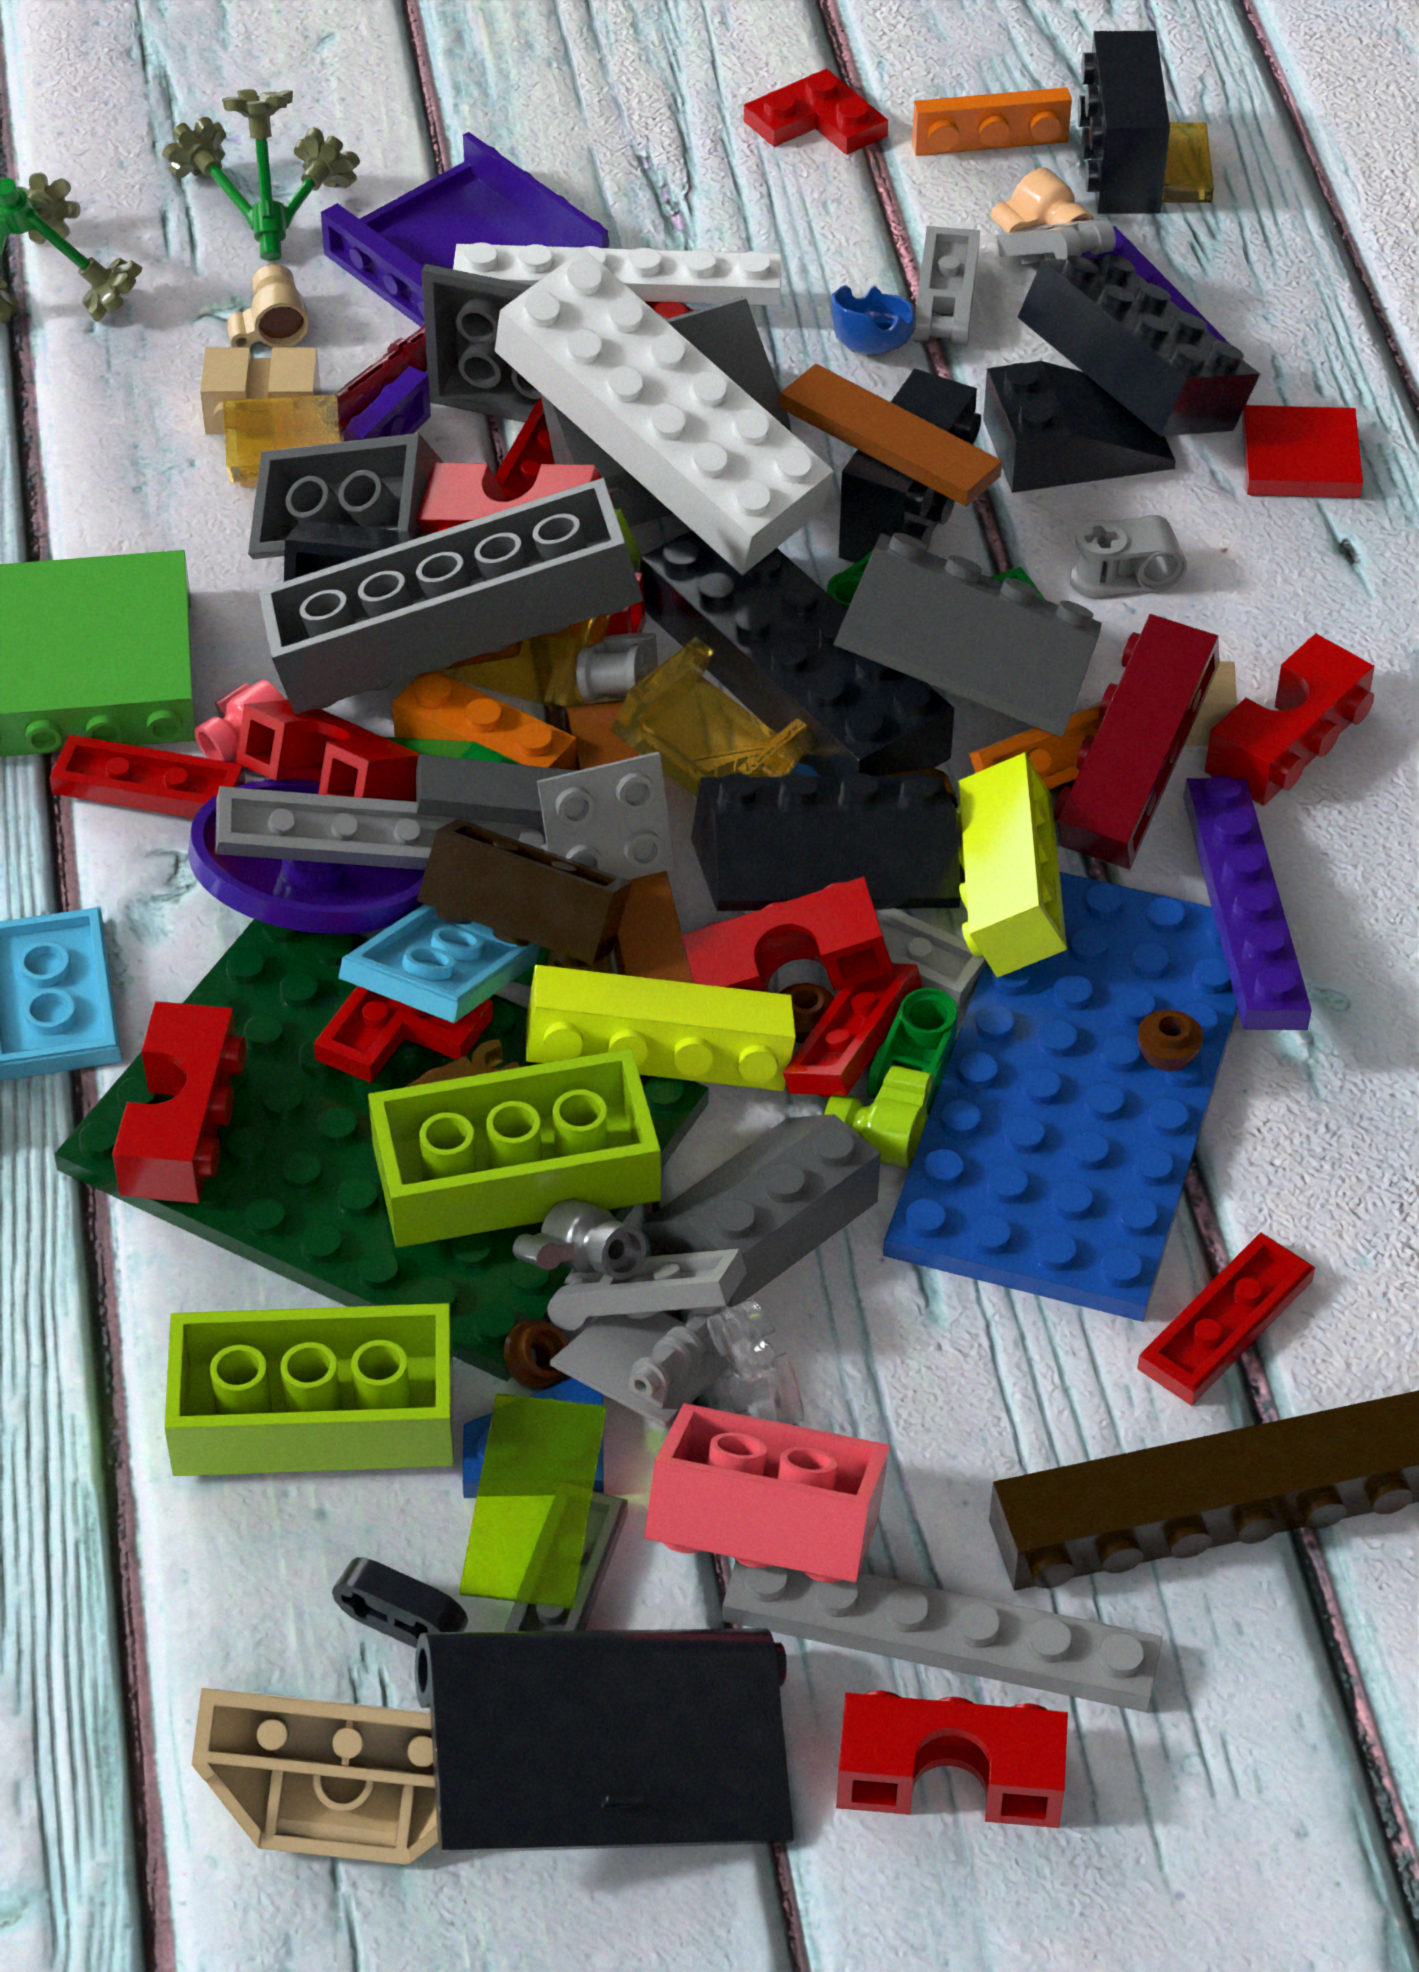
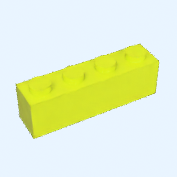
M1024 752L959 780L960 806L955 808L957 824L963 837V844L958 845L959 861L965 872L966 881L959 885L962 901L968 911V921L962 924V931L972 955L975 958L984 956L997 978L1067 950L1052 795Z
M535 965L526 1016L527 1062L549 1063L632 1048L639 1075L776 1091L785 1090L786 1082L783 1071L791 1061L796 1038L791 995Z

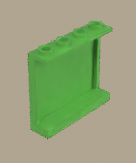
M185 550L0 564V757L61 752L69 734L134 746L196 741L189 619L191 595Z

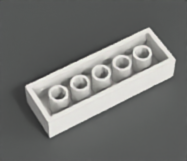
M582 248L500 310L495 352L741 575L745 574L824 510L834 470L586 249Z

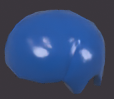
M847 285L841 286L831 295L832 319L836 338L854 353L879 355L898 349L907 343L916 329V316L913 304L901 296L882 294L876 286H872L865 296L855 298L852 295L851 288Z

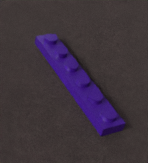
M1226 776L1186 778L1183 799L1243 1029L1308 1030L1312 1009L1247 780L1232 779Z

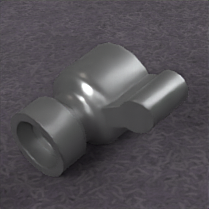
M566 1199L556 1204L546 1215L541 1233L533 1236L529 1234L518 1236L513 1245V1253L517 1259L545 1270L554 1269L561 1264L584 1274L600 1272L614 1279L623 1280L633 1276L642 1266L646 1256V1241L639 1229L618 1222L609 1211L578 1199Z

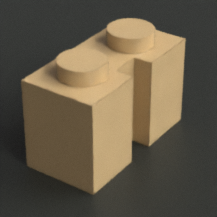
M205 347L200 389L205 434H317L319 416L317 406L320 403L321 393L317 347H272L271 358H251L250 347Z

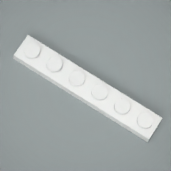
M488 243L456 244L453 270L533 286L582 248L548 247L539 244L528 246L491 245ZM595 246L582 247L643 301L718 304L743 296L747 299L749 305L780 306L782 254L758 251L745 253L709 252L701 249L676 251L654 250L651 248L612 249Z

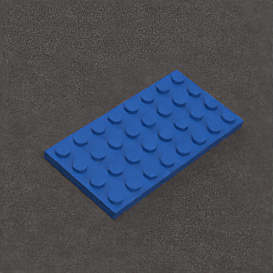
M1059 871L1067 950L998 978L988 963L981 971L948 1061L947 1069L939 1086L884 1238L883 1256L1144 1322L1238 1013V1006L1212 907ZM1160 1010H1176L1190 1015L1199 1023L1203 1031L1202 1049L1187 1067L1177 1071H1164L1153 1067L1146 1061L1138 1046L1137 1036L1140 1023L1149 1014Z

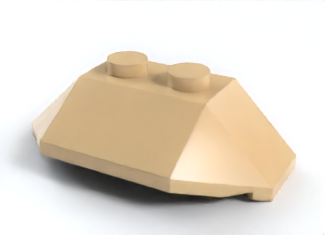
M201 1688L191 1765L258 1849L409 1865L438 1842L430 1712L285 1695Z

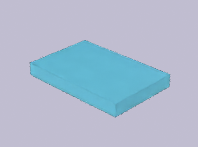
M423 904L342 958L339 979L455 1023L537 962L540 946L531 942L527 946L503 942L493 936V928L474 921L471 924L463 925L443 920L435 914V907Z
M101 907L0 921V1081L122 1063Z

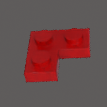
M827 68L744 104V122L773 147L816 129L844 154L848 155L888 137V119Z
M357 986L314 1042L315 1060L369 1083L375 1080L404 1039L462 1062L493 1019V1002L489 999L485 1000L460 1020L452 1023Z

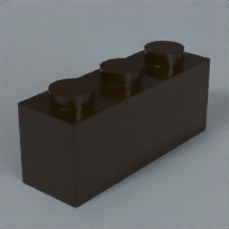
M457 819L436 830L417 901L435 907V914L443 920L463 925L471 924L474 921L493 928V936L503 942L518 946H527L531 942L552 950V958L563 964L574 967H587L588 964L593 965L612 953L632 882Z

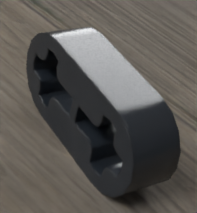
M356 1557L351 1560L332 1589L335 1602L351 1618L414 1648L417 1647L421 1633L463 1632L469 1621L464 1609L449 1595L384 1564L364 1557Z

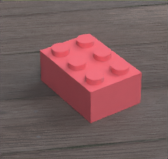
M683 1403L654 1462L644 1539L663 1542L669 1549L680 1553L691 1554L706 1551L730 1556L738 1563L752 1568H766L774 1565L803 1571L809 1578L820 1582L835 1583L842 1580L857 1582L879 1520L890 1445Z

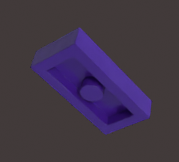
M409 366L393 383L386 385L380 395L360 415H356L350 420L345 428L344 442L414 434L431 417L428 374Z

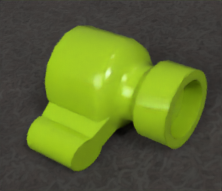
M894 1065L886 1074L882 1087L870 1106L862 1105L858 1097L831 1095L824 1115L835 1114L881 1153L880 1163L909 1170L927 1122L926 1106L933 1085V1074Z

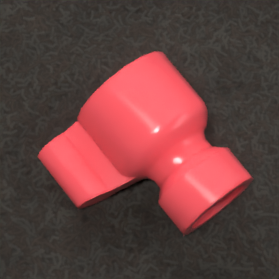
M260 680L252 686L244 683L215 701L216 709L221 718L214 716L195 728L196 741L206 758L227 762L236 760L244 704L285 700L274 685L266 680Z

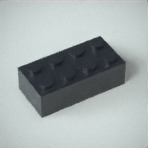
M1107 254L1104 258H1083L1070 255L1067 259H1045L1041 261L1017 318L1159 436L1234 431L1260 376L1257 370L1243 360L1244 354L1242 351L1229 343L1219 341L1206 330L1207 324L1202 319L1193 314L1183 312L1170 301L1171 296L1166 290L1157 285L1147 283L1134 272L1135 266L1123 257L1113 254Z

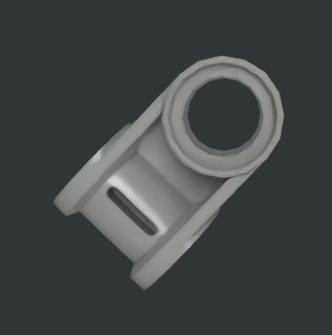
M1146 515L1139 518L1112 521L1094 520L1084 523L1076 532L1075 543L1079 550L1078 562L1071 569L1070 584L1077 592L1084 596L1105 598L1125 593L1160 592L1177 585L1187 572V561L1173 529L1167 519L1162 516ZM1097 537V542H1092L1093 538ZM1101 576H1105L1104 581H1100Z
M628 633L606 636L602 638L603 641L583 647L579 651L576 677L578 690L584 701H597L606 696L610 699H645L646 697L660 694L655 633Z

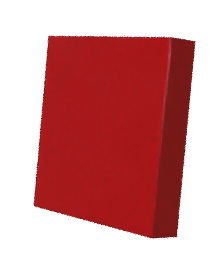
M1245 406L1242 414L1247 495L1361 498L1363 479L1356 408Z

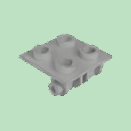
M659 752L537 780L546 844L540 845V849L626 880L676 868Z
M721 1309L704 1314L690 1312L687 1316L686 1324L660 1311L653 1316L642 1319H631L626 1314L599 1316L551 1359L550 1366L665 1428L677 1417L683 1403L691 1404L739 1358L740 1353L723 1344L727 1319Z

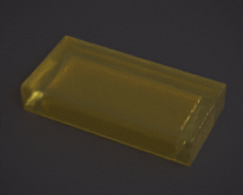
M1169 122L1170 133L1162 203H1212L1214 185L1207 123Z

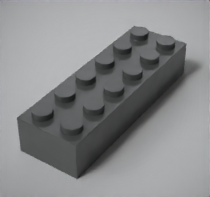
M604 478L258 590L271 657L294 715L311 709H324L339 700L369 690H382L397 681L428 671H440L455 662L486 652H499L511 644L544 633H557L569 625L600 615L615 614L624 610L627 606L644 601Z

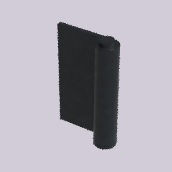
M768 1628L421 1633L415 1654V1685L421 1708H430L439 1854L792 1842L794 1836L780 1687L785 1682L787 1672V1660L783 1644L781 1642H774Z

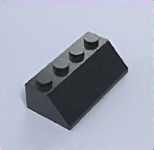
M915 772L905 776H870L863 773H850L845 776H809L801 773H791L784 777H750L744 774L732 773L723 777H700L691 841L716 911H758L775 902H786L823 890L831 884L848 882L861 877L865 878L875 909L960 907L961 894L959 885L961 883L956 809L941 776H930Z

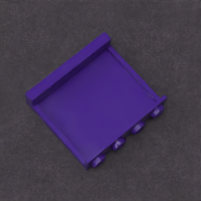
M470 132L463 134L464 162L364 217L358 219L338 203L321 212L324 255L420 327L425 324L422 269L425 264L453 269L456 244L488 243L491 245L516 246L539 244L548 247L582 248L585 246L609 248L608 230L598 221L592 220L571 205L563 196L554 193L536 180L529 172L516 166L502 156L494 147L488 146Z

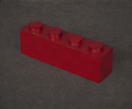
M1149 614L1141 634L1133 632L1130 635L1122 656V667H1125L1119 684L1110 683L1103 695L1099 709V717L1103 720L1096 736L1088 734L1080 747L1076 761V769L1080 770L1073 788L1063 787L1055 804L1053 812L1054 821L1059 824L1062 847L1129 870L1131 869L1219 667L1218 635L1153 614Z

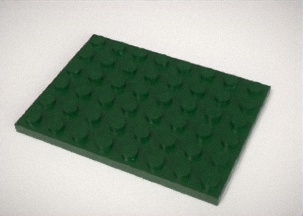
M254 919L182 1003L233 1008L236 1035L245 1036L246 1059L241 1075L232 1074L229 1085L233 1089V1109L230 1123L228 1126L219 1125L216 1135L220 1142L218 1170L214 1178H205L199 1203L120 1196L112 1153L126 1103L157 1104L175 1097L172 1095L148 1093L141 1052L54 1153L57 1170L346 1307L449 1303L453 1357L508 1382L512 1376L505 1363L504 1345L509 1332L517 1324L532 1319L543 1320L550 1324L551 1319L547 1310L549 1301L559 1288L566 1286L564 1284L565 1279L572 1269L559 1264L554 1269L545 1270L519 1260L514 1256L513 1245L518 1236L522 1234L533 1236L541 1233L544 1222L396 1248L373 1147L368 1094L543 1064L526 1061V1016L528 1009L494 994L488 998L493 1002V1019L462 1062L404 1039L375 1080L369 1083L315 1060L314 1042L357 987L355 984L339 979L342 958L369 941V939L355 933L322 934L296 931ZM640 1075L661 1150L662 1169L709 1104V1087L690 1080ZM635 1205L607 1211L618 1222L623 1223Z

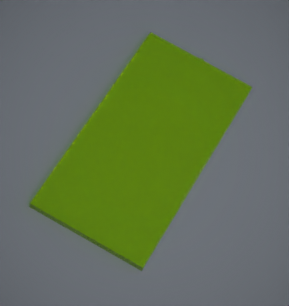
M496 1393L459 1595L574 1608L607 1406L559 1401L553 1398L542 1399Z

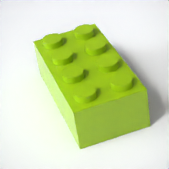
M632 1048L368 1094L373 1147L396 1248L544 1222L550 1210L556 1204L566 1199H578L605 1210L661 1201V1150Z
M450 1304L170 1313L164 1429L172 1475L197 1476L454 1466L453 1343Z

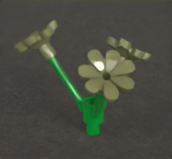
M254 89L238 90V97L222 98V102L226 111L239 112L249 119L250 138L255 139L260 202L255 203L252 207L221 170V161L225 156V152L220 144L226 138V132L221 123L213 124L209 117L198 119L193 131L186 123L177 125L172 133L179 143L168 144L163 149L162 156L169 162H172L169 166V171L178 178H184L190 172L194 176L203 173L206 177H213L245 216L250 228L254 230V239L260 242L261 259L275 261L282 257L281 241L286 238V229L289 228L295 213L310 192L318 190L322 184L328 187H335L337 184L344 188L350 187L357 180V176L352 170L360 164V159L352 151L340 153L343 149V143L338 138L328 136L327 140L324 141V136L318 128H309L305 135V140L299 139L294 148V154L304 161L302 166L306 171L301 177L302 184L286 206L281 202L274 201L272 197L267 138L272 136L270 116L274 115L280 108H287V104L292 103L293 90L263 92L260 96H257V92Z
M37 172L30 176L29 189L23 186L17 187L11 178L0 179V259L6 238L11 233L23 234L28 232L29 239L36 244H43L47 239L80 268L78 273L92 285L91 289L84 295L82 303L88 309V313L93 320L99 322L105 316L106 311L112 313L118 310L124 304L123 298L119 294H126L134 287L136 283L135 277L142 272V266L132 260L127 262L122 258H117L106 269L93 257L87 259L65 240L70 233V229L64 222V219H76L81 211L78 202L65 200V197L71 191L70 183L60 178L53 181L51 185H48L47 176L42 172ZM0 279V322L5 323L11 320V314L17 313L18 300L7 293V283Z

